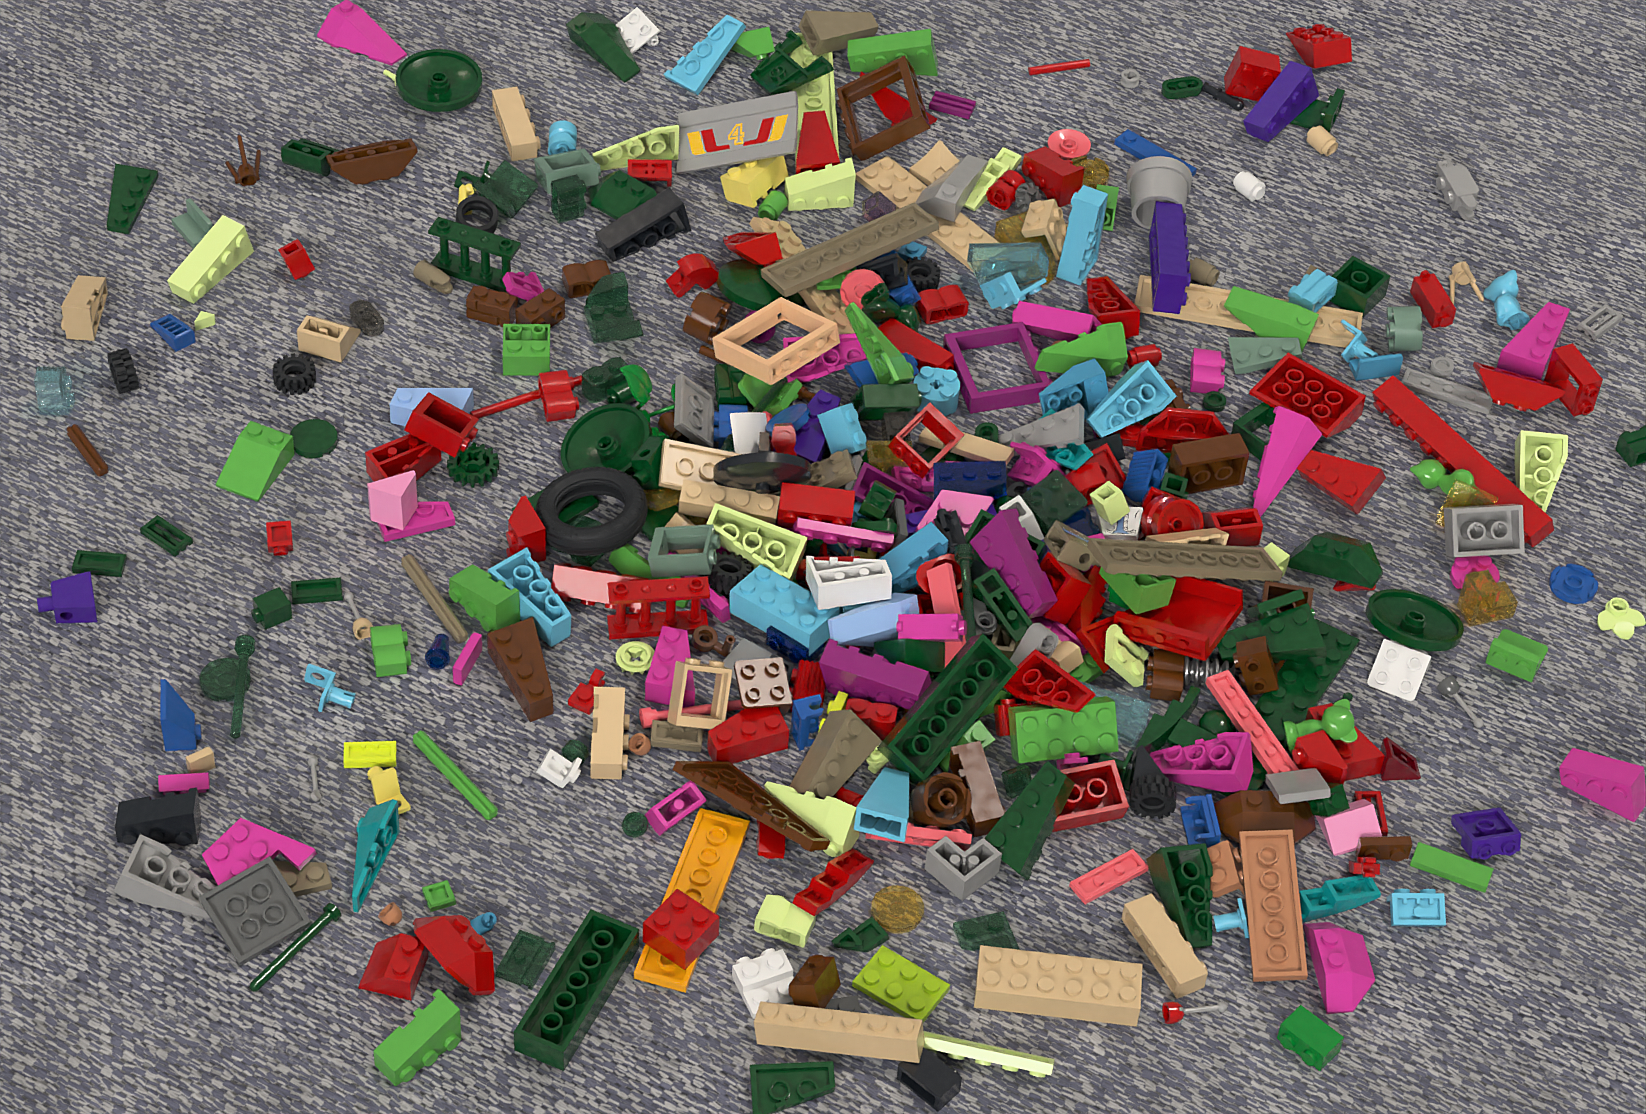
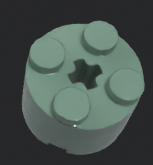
M1420 306L1387 307V320H1390V322L1385 325L1386 337H1391V339H1388V352L1421 350L1423 331H1421L1422 314Z

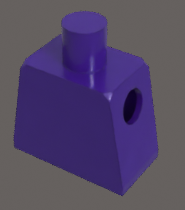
M90 571L52 581L50 583L52 596L37 598L39 613L54 611L56 623L98 622Z

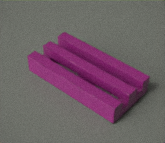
M935 91L932 101L929 103V109L966 119H970L976 107V101L939 91Z

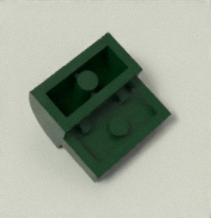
M303 138L299 141L291 139L281 147V159L284 164L327 177L330 174V166L326 160V155L333 154L339 150Z

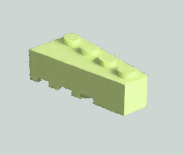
M715 503L706 525H714L715 534L720 536V546L730 553H735L736 557L738 555L743 556L742 560L747 559L748 564H751V567L754 569L761 564L793 581L800 560H802L806 550L807 537Z

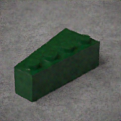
M1049 761L1043 765L984 838L1002 853L1001 860L1027 881L1032 874L1031 870L1036 860L1038 861L1042 854L1041 849L1047 837L1051 835L1054 829L1055 820L1058 814H1061L1075 785L1071 779Z

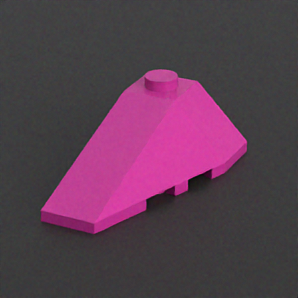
M839 334L840 343L787 375L785 383L798 379L800 383L810 382L844 369L846 363L867 359L856 334ZM803 337L783 338L784 349Z
M1224 732L1217 734V738L1204 741L1202 738L1195 740L1193 745L1186 747L1176 745L1150 753L1151 758L1165 777L1175 783L1220 792H1238L1248 789L1253 774L1251 735L1249 732Z

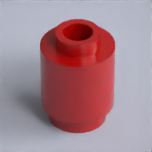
M1155 344L1133 347L1127 351V364L1130 369L1134 365L1147 360L1153 367L1159 365V361L1162 360L1161 350Z

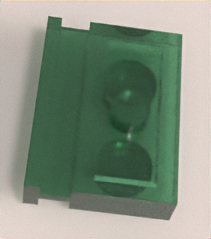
M519 930L496 969V977L519 986L522 984L526 985L528 989L532 990L555 951V942L548 943L544 941V938Z

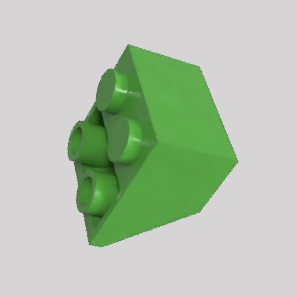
M503 324V375L538 376L539 373L550 372V324Z

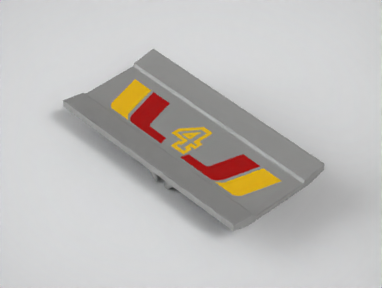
M786 92L678 113L680 131L676 174L794 154L797 147L798 129L797 92Z

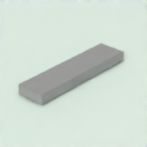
M1410 368L1406 369L1401 381L1411 391L1489 415L1493 405L1492 398L1486 392Z

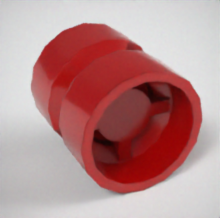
M1007 170L988 188L986 193L987 199L992 206L1001 210H1007L1016 201L1015 193L1017 188L1026 182L1018 172Z

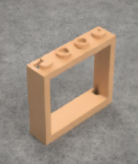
M782 297L712 338L717 359L769 385H773L840 343L837 323ZM783 320L810 332L768 359L741 347V345Z

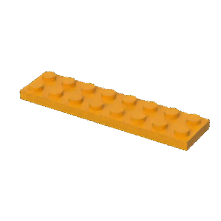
M699 808L662 903L676 889H679L716 914L748 833L750 821ZM645 944L634 971V979L686 993L700 955L684 970Z

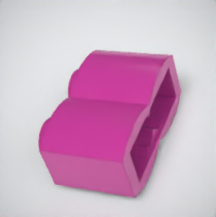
M1193 349L1190 367V392L1206 394L1211 391L1218 392L1219 388L1223 389L1225 375H1221V372H1224L1225 359L1221 358V351Z

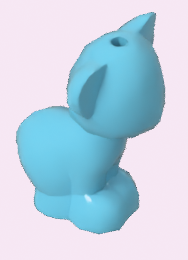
M1510 270L1494 279L1491 285L1483 292L1484 297L1494 303V309L1497 313V324L1502 327H1509L1510 330L1521 329L1530 320L1529 315L1521 311L1520 304L1516 299L1519 287L1515 270Z

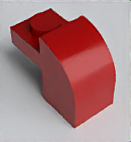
M699 253L689 254L677 261L680 267L666 280V283L674 295L680 298L695 284H698L704 290L710 288L717 281L719 270L713 261L705 255Z

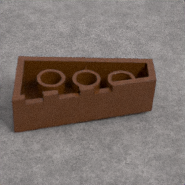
M533 617L487 633L488 654L528 720L532 722L553 714V693Z

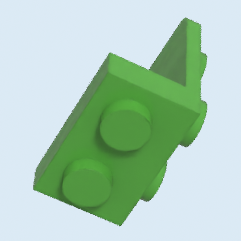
M747 373L738 383L741 393L749 400L757 412L767 411L773 417L788 408L790 403L798 398L797 393L803 386L798 379L781 387L777 382L769 385Z
M1503 629L1498 639H1493L1485 663L1532 683L1547 654L1548 647L1520 634Z

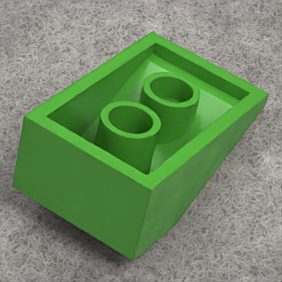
M250 421L238 436L216 482V487L259 502L295 455L293 436Z

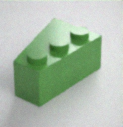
M472 564L449 578L450 598L455 603L459 602L470 617L477 618L483 629L487 632L520 622L519 590L516 588L509 590L505 587V582L502 580L498 582L493 581L491 574Z
M1102 567L1099 572L1102 578L1135 614L1168 606L1176 579L1169 575H1162L1160 577L1150 574L1134 576L1129 573L1113 575L1105 572Z
M439 988L432 994L435 999L424 1010L418 1007L413 1012L416 1017L404 1029L399 1026L373 1051L375 1066L395 1086L401 1082L410 1081L418 1070L424 1066H431L439 1055L446 1050L451 1051L455 1049L460 1043V1009Z

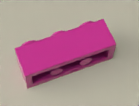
M209 772L158 775L159 792H163V795L173 791H180V794L189 793L190 788L197 787L198 793H205L206 789H210Z

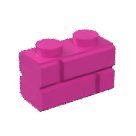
M688 781L681 788L653 806L644 816L655 832L661 836L700 808L706 802V799L695 783Z

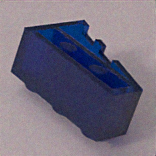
M1006 461L933 463L934 501L941 490L989 496L994 499L1007 495Z

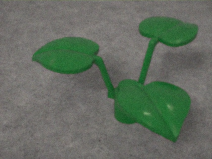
M626 365L619 369L624 374L634 398L639 402L635 408L644 414L649 423L651 417L675 408V404H672L649 414L646 410H641L640 408L651 399L649 393L652 391V383L649 375L638 365ZM673 384V385H672V388H671V395H672V398H673L674 402H675V384ZM651 427L653 436L666 435L663 432L659 433L657 427Z

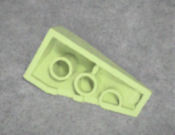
M679 125L655 128L592 153L594 161L599 163L601 171L628 167V159L678 160Z

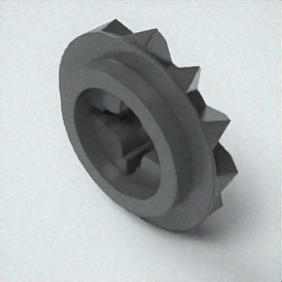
M1032 182L1021 184L1015 193L1016 205L1024 216L1027 215L1030 200L1032 202L1041 200L1043 195L1038 192L1039 187L1034 186Z

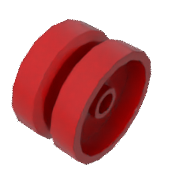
M1161 495L1152 499L1146 505L1141 517V528L1145 538L1150 535L1201 530L1204 526L1202 512L1195 503L1171 495Z

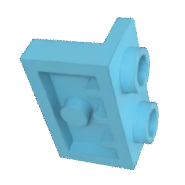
M1395 889L1394 893L1386 897L1387 902H1390L1391 926L1444 927L1446 925L1444 893H1436L1435 889H1422L1420 893H1410V889Z

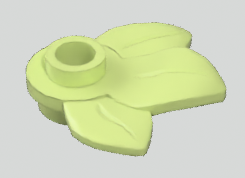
M1613 598L1607 602L1605 610L1600 612L1597 618L1598 627L1602 631L1612 629L1618 637L1629 640L1633 636L1634 626L1646 625L1644 616L1638 610L1629 608L1627 601L1622 598Z

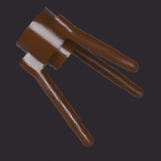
M238 135L237 139L242 164L237 172L229 161H226L225 164L233 175L236 184L240 183L242 186L254 185L256 181L260 180L261 150L256 151L255 166H251L247 163L242 137Z

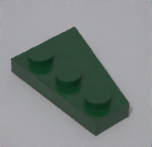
M833 1061L752 1064L749 1068L752 1114H773L835 1092Z

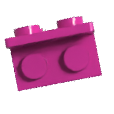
M1016 442L1010 443L1009 446L1014 448V451L1020 455L1008 473V476L1013 481L1024 482V484L1039 488L1047 480L1048 474L1060 479L1066 475L1060 470L1062 466L1058 462L1045 456L1047 452L1037 445L1032 447L1025 442H1021V444Z

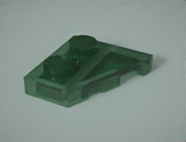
M1004 911L953 923V930L961 949L975 951L980 950V945L1020 950Z

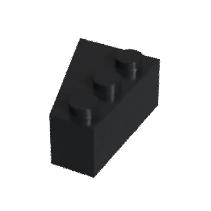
M197 787L190 788L189 793L180 795L169 792L165 794L164 798L152 800L148 796L119 802L115 823L117 842L133 845L141 834L161 844H178L180 846L198 844L201 812Z

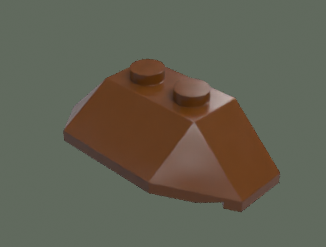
M412 138L385 140L336 151L333 154L326 155V160L334 172L355 185H365L371 181L389 180L392 177L399 176L417 154L418 150Z
M1240 790L1214 803L1220 832L1240 843L1239 832L1293 830L1294 845H1296L1316 829L1315 818L1309 803L1301 801L1279 804L1272 791Z

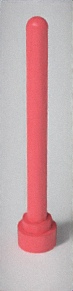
M740 699L728 701L727 711L745 709L742 707ZM712 703L683 707L681 713L710 714ZM651 707L640 708L639 718L642 729L651 728L652 720H667L669 710L656 711V709H651Z

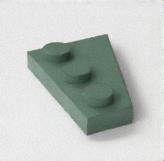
M1228 337L1235 374H1244L1274 367L1287 353L1303 360L1299 338Z

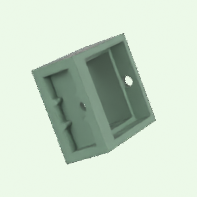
M585 148L534 158L536 178L547 194L597 185L599 183L598 176H601L600 165L594 161L593 156L589 155Z
M714 525L655 528L648 555L652 578L711 575L712 566L717 562L716 549L720 548V536L715 534ZM704 548L703 553L668 555L669 550Z

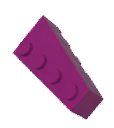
M1017 509L1000 510L970 541V544L990 570L995 568L1029 619L1043 616L1058 601L1045 571L1042 572L1037 561L1039 557L1029 544L1027 539L1029 535L1025 527L1022 528L1018 519L1020 515Z
M829 639L819 661L828 693L836 696L838 691L847 693L848 697L889 703L909 710L932 683L929 671L899 661L894 665L885 659L884 656L874 653V656L870 657L859 653L860 648L851 645L849 649L837 646L838 641Z

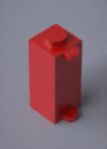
M1428 270L1422 271L1420 276L1413 278L1410 290L1411 295L1418 306H1420L1422 313L1432 328L1452 325L1456 313L1454 304L1434 273L1430 274Z

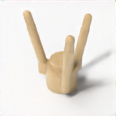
M1466 262L1456 263L1452 267V274L1448 277L1450 281L1449 298L1454 304L1455 282L1460 285L1470 283L1480 301H1484V297L1475 283L1476 279L1471 273L1469 265Z

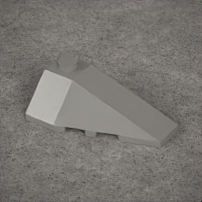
M140 834L113 892L138 903L210 919L198 897L216 886L207 878H200L190 870L192 866L184 861L182 863L171 854L172 850L167 846Z

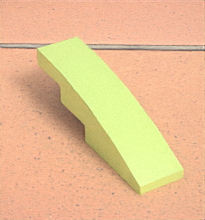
M1003 147L995 159L990 158L987 167L964 207L976 211L988 200L986 196L988 188L1005 171L1015 170L1022 161V156Z

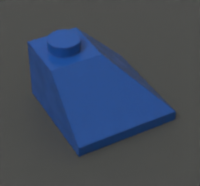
M161 679L160 720L165 751L197 749V740H202L201 724H196L195 714L166 679Z

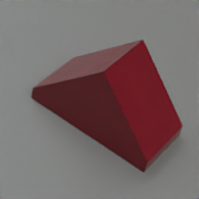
M1388 737L1384 738L1380 751L1385 755L1380 772L1382 781L1421 779L1416 758Z

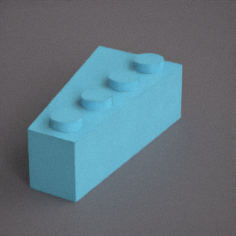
M1083 185L1078 193L1075 192L1071 199V205L1073 206L1068 218L1069 223L1056 277L1081 286L1097 262L1108 198L1107 193Z
M526 547L489 568L488 573L491 574L493 581L498 582L502 580L505 582V587L509 590L513 588L519 590L520 620L523 621L533 617L538 636L552 647L570 636L571 614L558 594L553 592L551 583L547 578H544L540 572L539 565L536 561L532 560L530 557L531 553Z

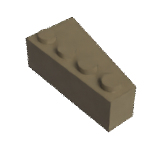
M852 710L830 711L789 787L794 788L797 793L803 795L806 791L813 792L815 798L823 800L826 796L833 797L882 740Z

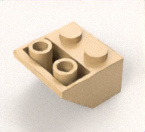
M307 315L297 329L298 350L342 362L361 333V330Z

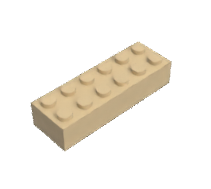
M980 945L974 1008L1137 1026L1141 1009L1143 964Z

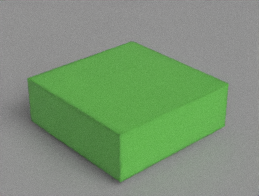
M448 880L422 887V893L430 912L456 905V899Z

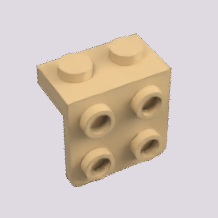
M1055 199L1038 200L1030 203L1023 224L1022 234L1024 238L1045 235L1055 259L1060 260L1068 224L1065 223L1061 207H1058Z

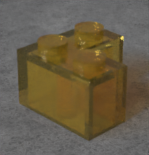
M1489 570L1466 574L1457 607L1468 626L1471 627L1513 617L1518 601L1505 581L1496 583Z

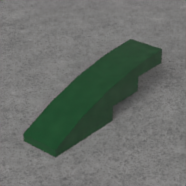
M1191 686L1183 702L1173 699L1164 716L1154 713L1136 748L1143 745L1150 755L1151 752L1158 751L1163 747L1179 720L1182 718L1187 721L1198 704L1201 689Z

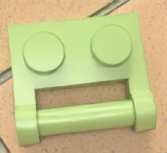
M1112 624L1106 631L1104 662L1133 687H1139L1143 685L1144 661L1148 657V651L1141 646L1138 647L1124 635L1122 629L1117 624Z

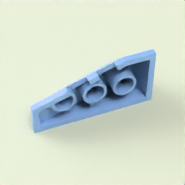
M893 593L891 594V599L870 602L828 619L830 639L838 641V645L874 647V642L897 640L896 624L898 614H919L917 595Z

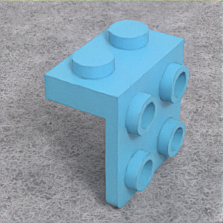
M1007 272L981 284L980 287L983 291V296L992 309L999 306L1005 309L1012 304L1026 299V296L1042 290L1041 285L1047 281L1045 278H1042L1019 288L1011 272Z

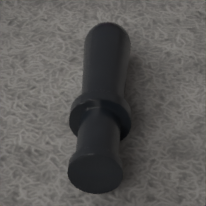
M1207 82L1203 84L1202 92L1210 94L1214 100L1219 99L1238 111L1244 108L1243 101L1222 92L1221 88L1216 89Z

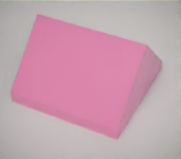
M414 470L367 484L371 521L404 530L418 507L416 473Z
M1361 799L1348 803L1349 809L1332 816L1315 815L1334 856L1355 851L1359 837H1382L1375 808L1371 802Z

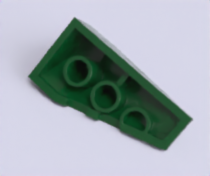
M581 12L566 24L570 40L624 83L640 72L638 64L616 25L603 14Z

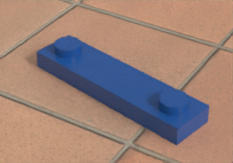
M1129 129L1115 139L1114 145L1140 160L1154 156L1170 157L1184 163L1190 169L1192 177L1196 174L1197 168Z

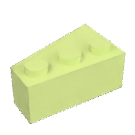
M852 157L845 159V163L832 166V163L825 165V169L816 172L809 170L786 177L784 195L788 200V211L853 207L856 174Z

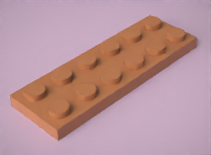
M1293 830L1239 832L1253 982L1307 980L1308 973Z

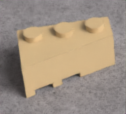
M77 276L61 306L63 315L61 327L62 330H65L66 339L95 341L108 295L106 277Z
M594 687L591 779H622V770H627L628 755H623V750H628L629 734H624V730H629L630 715L625 714V688Z

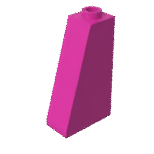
M1023 301L1018 302L1017 308L1014 309L1012 314V322H1023L1027 331L1029 330L1032 333L1057 340H1066L1067 342L1076 340L1078 334L1083 332L1087 335L1096 331V327L1102 325L1091 314Z

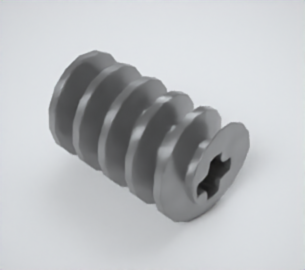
M1185 656L1183 669L1184 683L1188 686L1191 679H1193L1195 687H1198L1201 681H1203L1205 689H1208L1205 684L1207 677L1229 670L1234 677L1235 663L1232 668H1229V662L1225 660L1220 667L1218 659H1214L1210 665L1209 658L1200 663L1199 659L1193 658L1190 661L1189 656Z

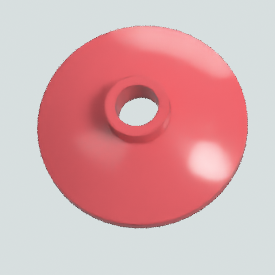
M1072 129L1055 131L1048 138V148L1060 154L1063 159L1082 158L1089 153L1091 148L1089 138L1085 134Z

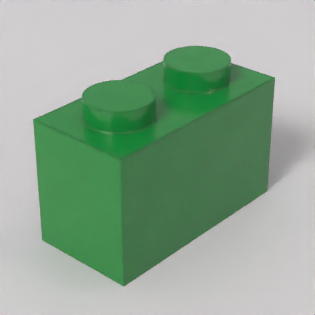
M1300 1005L1281 1023L1277 1039L1284 1048L1293 1050L1301 1056L1305 1064L1314 1066L1321 1071L1340 1052L1344 1037Z

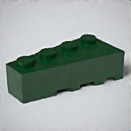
M1308 603L1227 631L1216 646L1221 663L1223 664L1227 660L1229 668H1232L1234 664L1233 653H1237L1236 642L1266 636L1274 663H1279L1281 660L1295 659L1297 661L1305 660V658L1327 657L1325 643Z

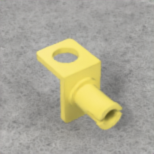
M379 766L372 767L368 771L367 776L372 784L376 804L379 805L394 799L401 804L398 808L399 814L411 810L410 804L400 792L395 768L391 767L383 771Z

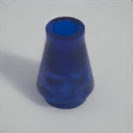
M437 634L425 654L427 665L432 669H443L450 662L449 637L445 634Z

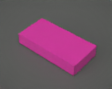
M474 632L470 636L452 667L453 682L455 684L463 685L482 652V634Z

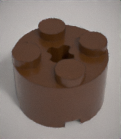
M700 292L690 307L693 309L690 316L687 315L685 318L683 332L714 346L712 338L717 336L719 331L723 332L726 330L729 323L726 317L732 308V304L711 294Z
M947 772L921 781L916 785L911 797L914 820L925 827L937 826L940 829L960 822L966 817L971 808L972 797L969 788L965 787L962 783L963 780L959 776Z

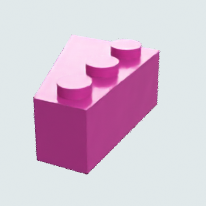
M662 626L645 682V701L670 705L676 661L685 662L686 657L691 658L687 630ZM691 670L687 672L682 708L695 706V686L693 671Z

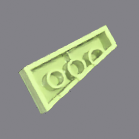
M222 215L167 280L172 293L194 304L250 256L254 250L245 226Z

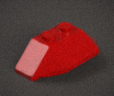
M1478 362L1473 363V368L1485 392L1492 398V402L1498 405L1505 406L1508 403L1520 411L1526 412L1527 409L1536 411L1562 397L1566 392L1558 384Z
M1168 407L1140 430L1135 449L1136 451L1159 449L1162 453H1171L1173 444L1229 435V433L1214 412Z
M452 915L415 918L413 921L414 933L452 977L459 983L467 986L468 991L474 996L494 993L493 951L486 944V940L473 929L466 917Z

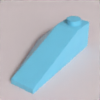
M1147 360L1134 365L1115 384L1086 421L1097 435L1102 438L1162 411L1176 395Z

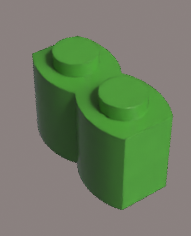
M401 624L370 627L376 677L407 674V666H411L410 650L405 651L404 647L408 646L407 631H402Z

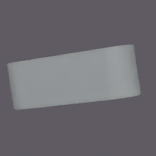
M1034 623L1027 629L1010 661L1017 667L1035 649L1050 659L1058 645L1059 638L1041 623Z

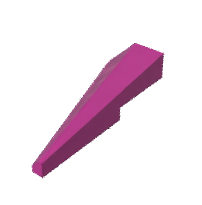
M1281 406L1275 407L1273 411L1276 416L1274 424L1270 425L1269 428L1271 436L1269 444L1264 448L1257 476L1260 479L1258 489L1253 492L1252 496L1255 498L1253 508H1257L1260 517L1322 435L1309 417Z

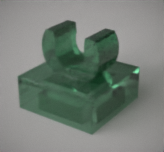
M1026 764L1009 769L1001 774L1006 794L1011 799L1019 796L1032 780L1030 768Z

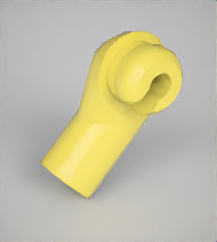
M462 184L459 187L458 204L469 195L474 194L472 184ZM472 210L466 212L464 215L472 214Z

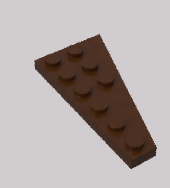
M721 761L675 762L673 771L730 803L736 810L747 813L795 841L803 849L810 852L827 850L831 842L827 837L732 763Z

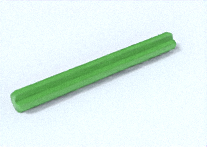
M420 730L413 735V743L486 820H491L497 816V807L424 731Z

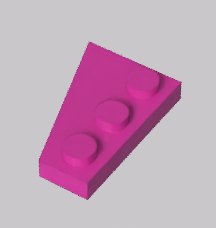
M418 501V507L404 530L377 523L384 542L454 526L455 517L449 503Z

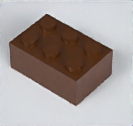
M1240 433L1173 444L1168 473L1187 478L1188 482L1185 491L1189 492V494L1243 485L1249 451Z

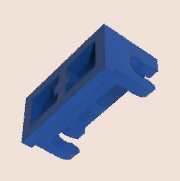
M820 694L793 700L791 734L799 751L811 746L815 739H809V734L819 731V716L823 714L824 710L820 708V703H822Z
M1206 794L1205 796L1185 798L1186 804H1195L1180 808L1188 845L1206 843V847L1209 848L1218 844L1221 832L1212 795Z

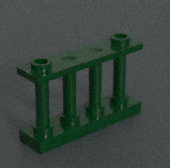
M437 217L428 230V234L439 237L440 250L431 264L451 277L498 292L507 293L502 278L507 272H511V260L521 247V242ZM449 241L460 244V256L449 253ZM469 247L481 250V263L470 260ZM490 254L501 257L502 270L490 266Z

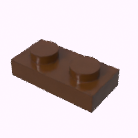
M1411 836L1359 837L1355 854L1356 858L1374 857L1376 861L1391 859L1398 862L1409 858L1413 844Z

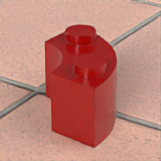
M1098 462L1083 464L1077 470L1069 472L1052 487L1051 492H1053L1050 509L1055 521L1079 518L1084 508L1093 503L1090 494L1106 483Z

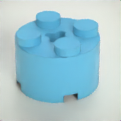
M929 366L922 367L913 384H917L918 391L921 392L922 402L917 411H922L931 403L945 417L951 413L953 414L958 407L960 391L957 373L954 370L931 368Z

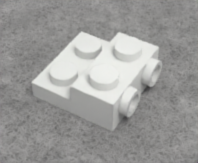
M773 948L767 949L761 953L760 957L754 959L742 957L732 966V978L753 1019H755L760 1001L794 1005L788 991L789 984L794 978L793 968L783 949L775 951Z

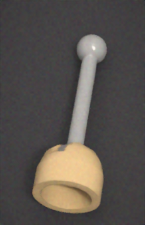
M346 592L344 599L349 602L356 618L353 623L355 637L359 640L370 637V627H373L372 623L367 618L360 617L353 601V593Z

